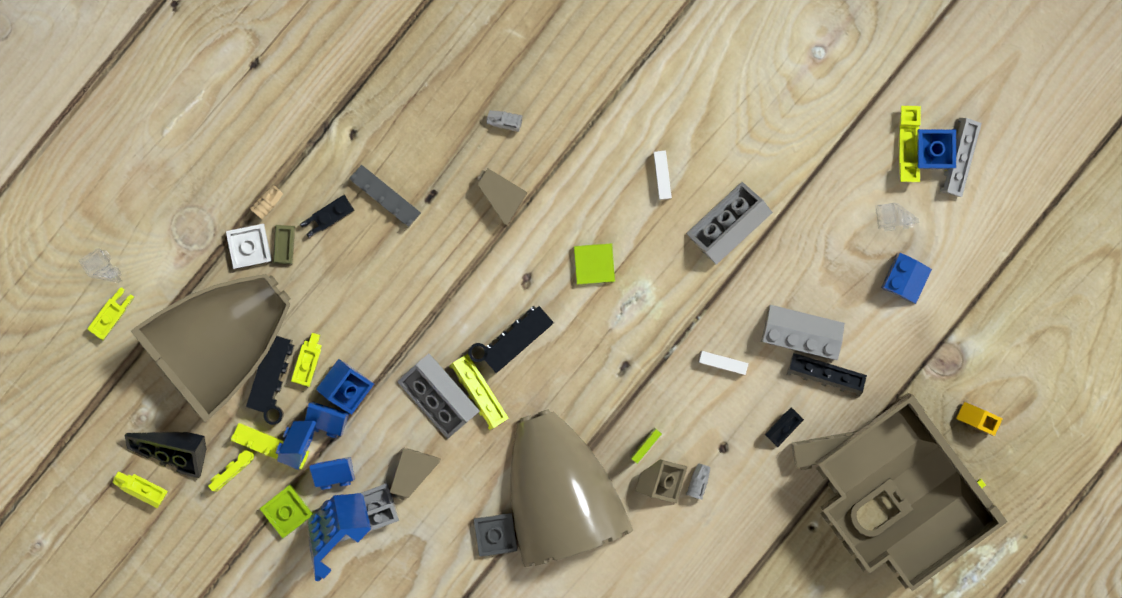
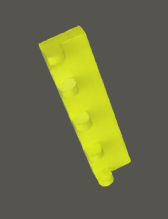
M468 354L449 365L457 374L459 383H462L469 393V399H472L480 411L478 412L480 416L483 415L488 423L489 430L509 419Z
M238 423L231 437L232 442L278 459L276 450L279 443H284L281 439L242 423ZM307 450L299 469L302 470L304 468L310 451Z

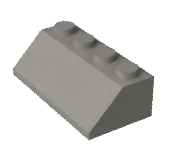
M741 182L686 234L717 265L773 212L762 198Z
M770 305L761 342L838 360L845 323Z
M430 354L414 365L398 381L400 386L447 439L479 412L474 403L471 402Z

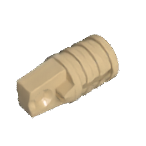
M273 185L265 194H262L261 198L250 209L263 220L275 207L283 193Z

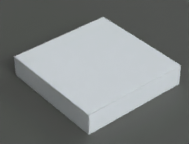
M264 224L226 231L233 269L272 262Z

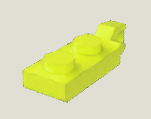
M312 333L310 341L305 340L304 345L301 347L291 382L307 387L311 386L321 353L322 345H318L320 334Z
M118 471L113 480V483L124 492L156 508H159L168 492L135 474L127 476Z

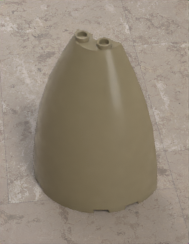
M267 274L239 278L192 293L157 312L131 330V333L142 347L150 354L154 362L204 422L220 410L253 375L268 353L290 307L289 300L291 298L284 290L282 292L276 287L278 282L272 275L268 277Z
M549 409L538 412L539 416L531 418V415L520 418L521 422L517 423L510 473L511 505L517 541L524 567H530L533 563H535V566L548 563L549 558H553L555 561L602 546L606 539H608V542L623 537L624 533L626 535L633 531L623 503L602 464L578 434L554 411L550 412Z

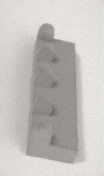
M959 118L958 120L961 124L958 134H956V168L945 171L944 175L947 176L944 188H940V192L957 197L963 196L982 124L968 118Z

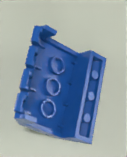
M363 494L334 495L330 500H326L322 504L321 509L309 518V546L315 581L324 579L331 572V568L321 562V560L346 534L358 543L371 530Z

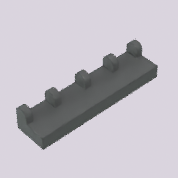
M362 164L349 178L409 228L421 214L419 210Z

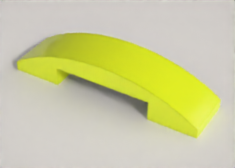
M901 106L899 126L900 182H920L917 130L921 125V106Z

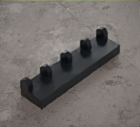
M793 353L787 375H798L806 381L811 379L821 382L823 386L827 384L840 388V391L843 392L844 390L854 392L859 397L863 393L867 377L865 374Z

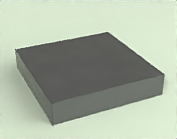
M512 513L474 518L479 557L517 551Z

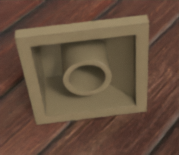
M661 459L640 474L636 492L677 503L687 466Z

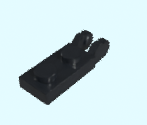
M344 194L312 214V217L306 219L300 225L303 228L310 225L313 221L317 222L319 226L306 234L310 238L321 230H326L355 210Z

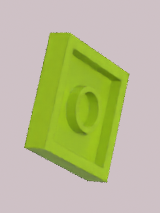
M612 243L574 246L577 284L615 282Z
M654 427L631 455V459L638 464L662 433Z
M291 484L259 508L282 538H285L313 515Z

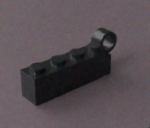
M532 306L526 312L527 317L523 320L517 319L511 325L513 328L508 333L504 331L497 337L498 342L495 345L491 343L488 346L482 343L473 344L469 348V357L475 362L485 360L497 374L552 326L554 322L540 306L537 308ZM475 346L483 347L485 351L483 358L476 359L473 357L472 349Z
M278 335L258 366L246 405L247 408L264 412V420L271 425L280 423L284 417L282 408L277 406L275 396L282 389L283 382L280 380L282 374L287 372L289 363H286L288 355H292L295 346L292 344L293 340ZM272 408L279 411L280 416L277 421H271L268 418V411Z

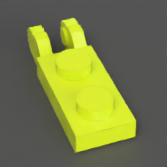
M122 287L119 288L112 299L108 300L87 328V330L102 341L105 340L134 299L133 295H129L124 303L119 305L116 301L125 291Z
M248 450L242 451L238 455V461L230 462L225 467L226 471L221 475L218 473L210 480L212 483L208 487L212 491L218 492L253 461V452Z

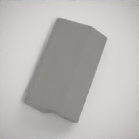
M388 483L361 492L366 504L371 526L370 531L399 521ZM321 507L315 509V512L317 513ZM346 534L339 542L350 539L351 537H349Z

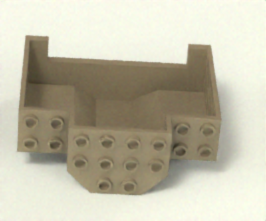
M907 393L892 407L816 462L819 465L816 469L823 479L828 477L830 480L828 485L836 495L821 506L823 511L820 514L828 524L832 522L831 528L839 540L844 538L843 545L851 556L855 554L858 557L855 561L862 571L867 570L870 574L886 562L893 573H899L900 576L897 578L904 588L907 589L909 587L911 591H914L1008 521L991 502L944 439L915 396ZM885 490L900 512L877 529L872 531L866 530L858 522L857 511ZM894 492H896L897 495L900 497V499L902 500L901 502H898L897 499L894 497Z

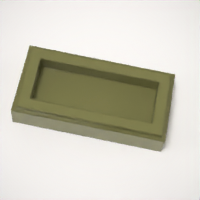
M275 225L273 263L293 264L295 226Z

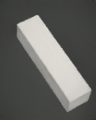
M666 150L654 152L659 200L671 199Z
M701 351L699 363L746 375L749 364Z

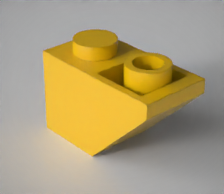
M965 401L956 417L957 420L992 436L996 435L1003 418Z

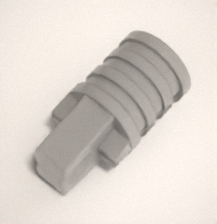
M490 110L487 116V124L519 132L523 115Z
M698 463L691 477L686 495L703 499L704 491L708 484L709 466Z

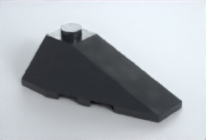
M190 432L126 433L124 435L128 450L146 458L153 457L161 461L160 464L165 467L167 464L177 468L176 472L196 478L201 477L207 450L205 436Z

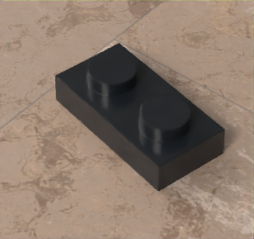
M791 407L769 429L765 436L775 446L779 447L804 419Z

